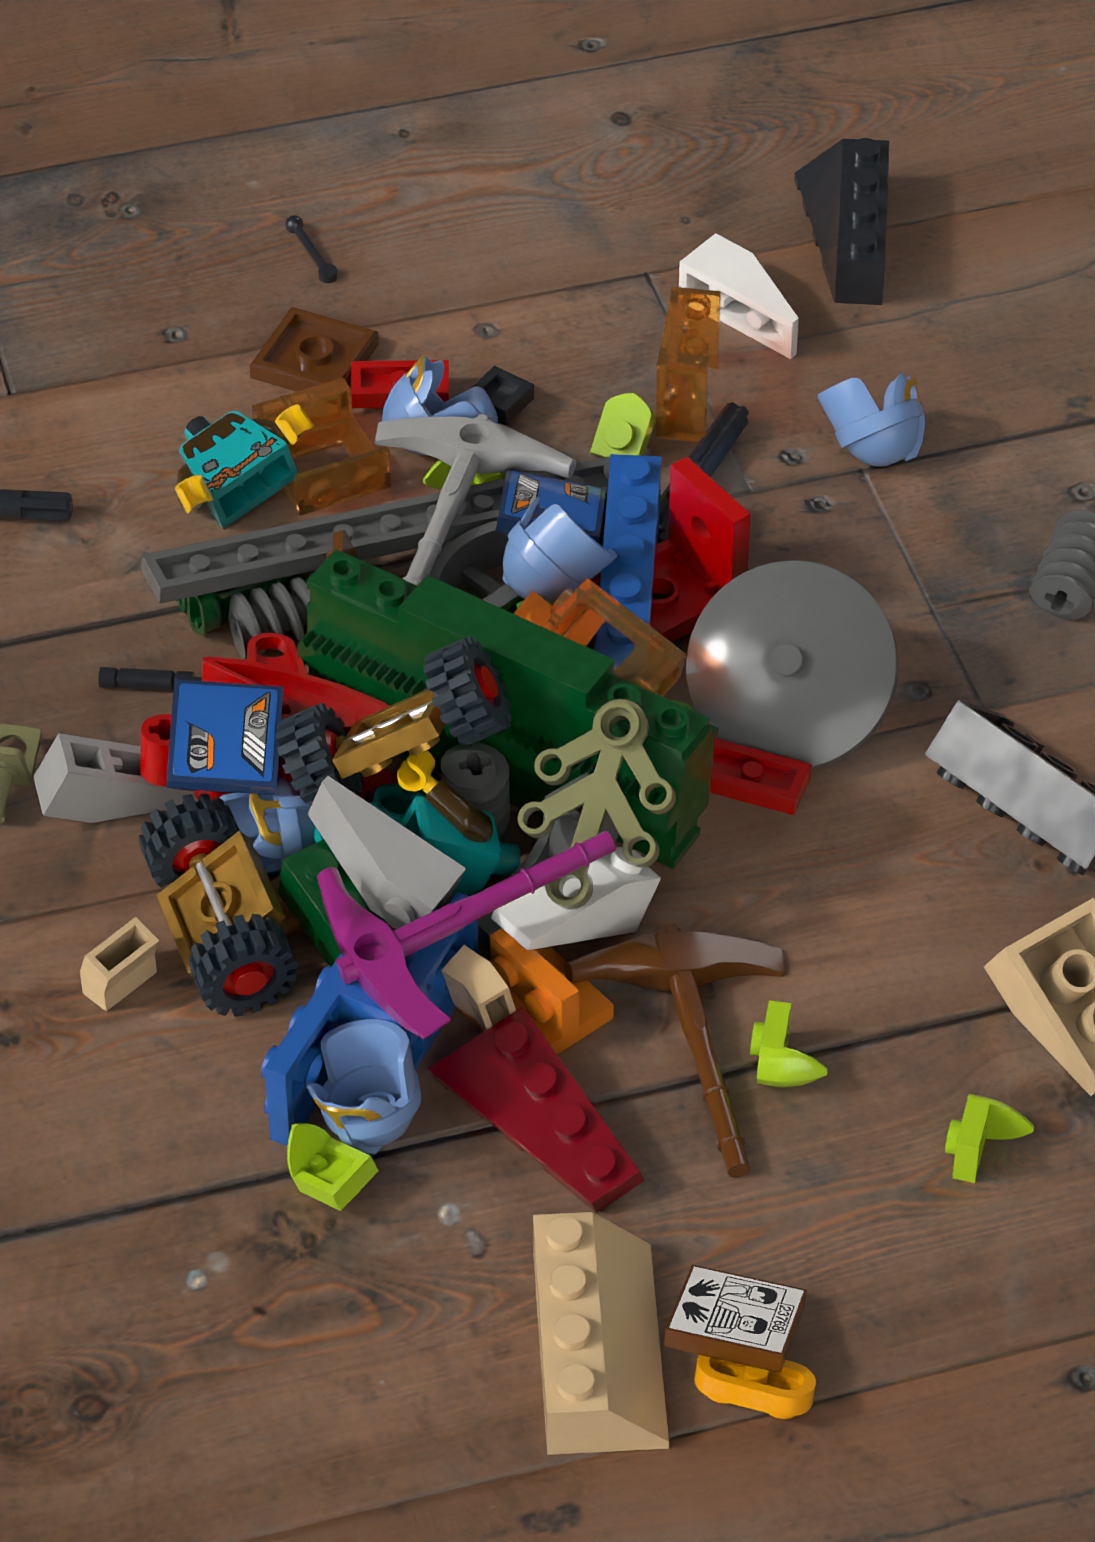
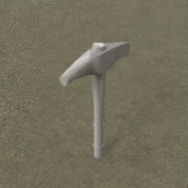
M479 414L478 417L473 419L467 417H417L379 422L375 445L418 451L452 466L440 492L424 537L418 542L417 553L406 577L403 579L418 586L427 575H430L437 556L442 553V545L449 528L466 498L476 473H501L509 469L514 471H544L571 478L576 467V460L505 425L494 423L489 419L488 415Z

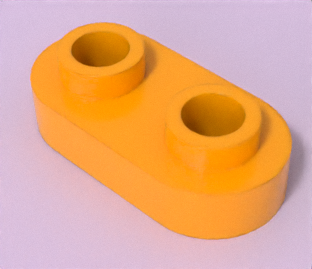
M698 1355L695 1385L700 1392L715 1402L722 1404L731 1403L754 1409L779 1419H789L802 1415L812 1407L816 1379L813 1373L801 1364L785 1360L782 1371L774 1372Z

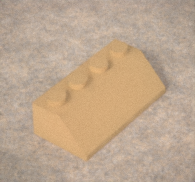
M593 1212L533 1215V1257L547 1455L669 1449L651 1244Z

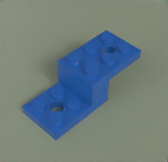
M457 892L449 904L469 896ZM478 919L457 932L408 955L405 961L406 967L418 988L449 1018L456 1006L453 1004L441 969L463 945L479 954ZM336 961L333 966L327 965L320 973L315 993L307 1005H300L295 1010L285 1038L279 1046L273 1045L263 1060L261 1076L265 1078L267 1095L264 1112L268 1114L270 1140L287 1146L292 1125L307 1123L317 1108V1104L313 1100L306 1084L314 1082L323 1087L328 1080L321 1051V1040L329 1031L340 1025L365 1019H379L395 1023L408 1036L414 1069L416 1070L443 1027L425 1039L420 1038L389 1016L369 997L357 980L345 985L340 977Z

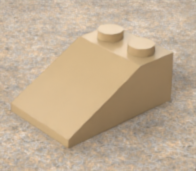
M1092 898L1007 946L984 966L1013 1015L1090 1096L1095 1094V899Z

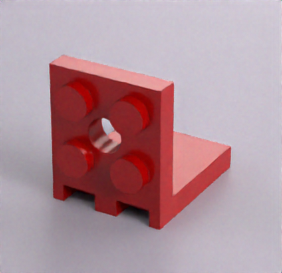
M687 456L671 464L669 539L656 545L652 594L670 597L663 600L652 599L649 654L692 632L700 614L712 597L731 580L748 571L751 514ZM601 574L587 582V590L600 591Z

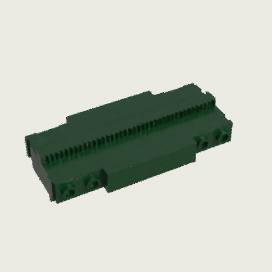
M335 549L307 580V589L310 590V601L307 603L308 633L297 645L298 657H301L304 665L309 667L308 675L344 685L391 706L428 689L426 681L429 678L424 673V666L427 665L424 661L425 656L464 637L471 636L474 641L478 640L482 644L483 652L487 651L491 656V665L493 667L497 666L500 672L498 678L500 683L505 684L507 690L504 695L510 700L511 709L508 711L512 715V721L509 722L510 726L475 743H483L494 747L504 755L509 765L510 804L520 809L529 802H542L545 800V796L584 773L588 775L594 773L600 754L599 752L571 766L570 775L562 784L549 785L538 777L534 768L535 760L542 751L546 749L557 750L591 731L593 719L597 711L604 704L617 699L632 701L644 711L648 719L649 730L643 746L660 778L666 780L676 794L675 804L668 812L654 814L648 811L642 805L639 798L641 785L623 757L617 782L643 831L649 833L659 845V856L656 861L674 869L700 836L701 828L697 826L698 818L709 805L714 738L718 735L719 731L718 727L709 724L710 718L614 675V659L429 575L417 586ZM620 720L616 722L612 730L613 736H626L631 728L630 721ZM449 724L444 726L439 735L440 741L427 750L435 760L433 770L441 773V759L446 751L461 744L458 741V737H453L449 732ZM407 750L398 755L408 758L410 753ZM558 758L548 760L544 766L545 775H556L562 767L561 760ZM663 787L652 789L648 796L649 803L652 805L661 804L666 798V789ZM534 811L531 814L543 819L544 812ZM618 834L617 841L623 844L624 842L620 834ZM640 840L632 848L647 855L650 851L649 841Z

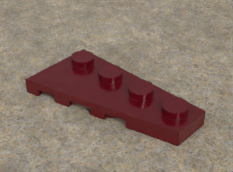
M523 1006L428 1068L432 1077L446 1089L449 1088L479 1117L485 1118L500 1130L506 1139L520 1151H525L542 1165L549 1175L595 1213L644 1182L636 1165Z

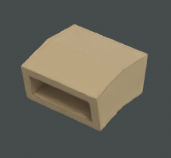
M134 917L86 954L80 969L83 994L106 1012L157 973L155 952L159 940L137 917Z
M463 945L441 969L453 1004L476 1019L483 1031L516 1011L508 986L491 962L467 946Z

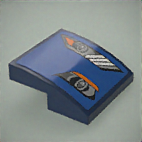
M507 469L495 532L509 534L511 529L522 519L532 502L539 497V507L549 508L553 504L559 505L598 543L606 488Z
M175 679L166 788L276 795L279 764L277 748L280 747V744L276 741V733L279 732L276 727L282 719L284 687Z

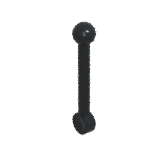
M297 215L288 217L285 223L286 229L296 234L319 268V280L328 284L337 280V268L325 262L304 231L303 220Z

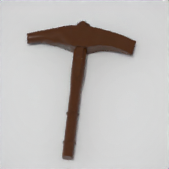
M666 924L665 928L660 929L657 933L647 934L565 963V976L572 984L601 979L672 992L680 1023L694 1057L704 1091L703 1100L707 1102L719 1142L717 1149L722 1152L727 1173L730 1177L739 1178L745 1176L750 1171L744 1149L745 1140L740 1136L729 1099L730 1090L726 1087L714 1048L710 1023L699 987L715 980L735 976L762 975L784 977L783 950L754 940L708 932L682 931L676 924Z

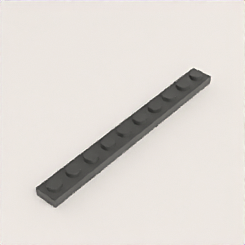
M609 457L576 463L571 478L544 471L530 473L606 488L604 508H606L610 467ZM505 479L470 486L466 498L456 514L443 543L452 541L477 526L498 520ZM440 492L142 554L141 571L159 604L317 570L326 560L327 552L333 550V533L338 531H346L360 560L417 549L418 542L424 537L434 514Z

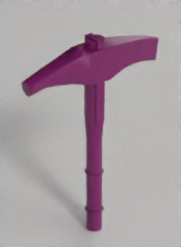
M604 831L581 843L576 842L575 846L526 870L522 868L520 873L477 894L446 905L395 931H392L387 923L361 907L345 889L338 869L334 867L323 869L317 878L331 929L342 957L336 959L341 979L345 985L357 980L369 997L405 1029L425 1039L451 1020L418 988L406 967L405 957L457 932L484 915L529 893L534 894L535 890L584 866L588 868L590 863L616 851L611 835Z

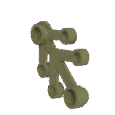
M625 699L612 700L604 704L597 711L593 719L591 731L557 750L546 749L542 751L535 760L534 768L538 777L549 785L562 784L568 779L571 766L599 752L600 754L594 773L542 802H529L525 804L518 813L520 828L533 838L545 837L552 831L554 821L583 806L571 847H573L576 842L581 843L600 834L606 812H608L624 842L623 854L626 859L636 867L644 868L652 865L659 856V845L649 833L643 831L617 782L624 757L641 785L639 798L642 805L648 811L654 814H664L671 810L675 804L676 794L674 789L666 780L660 778L643 746L649 730L648 719L644 711L632 701ZM620 720L630 721L631 728L626 736H613L612 730L616 722ZM552 758L560 759L562 763L560 771L553 776L545 775L544 766L546 762ZM656 787L665 788L667 792L665 800L658 805L650 804L648 796L651 790ZM534 811H543L545 814L543 825L536 829H530L527 825L529 815ZM640 840L649 841V853L643 858L633 857V845ZM584 866L545 885L548 897L564 909L573 910L584 906L593 893V881L588 874L589 867ZM572 878L579 879L581 888L578 894L573 897L564 896L563 886L565 882Z

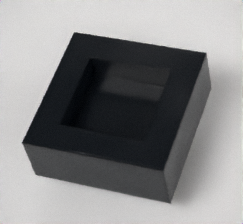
M493 366L472 386L482 387L486 391L496 410L498 422L505 426L534 400L533 383L497 366Z

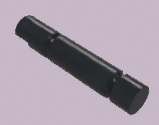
M100 667L98 683L99 687L116 688L118 686L121 689L173 691L175 679L202 681V677H195L194 671H177L175 673L173 670L120 668L118 670L116 667Z

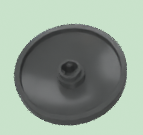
M799 560L779 561L755 567L737 576L722 587L700 614L691 634L686 658V677L691 701L697 713L710 718L709 724L719 728L716 739L812 764L811 770L823 768L844 759L859 749L875 733L889 711L896 691L899 673L898 651L892 628L884 612L871 594L850 576L837 569L815 562Z

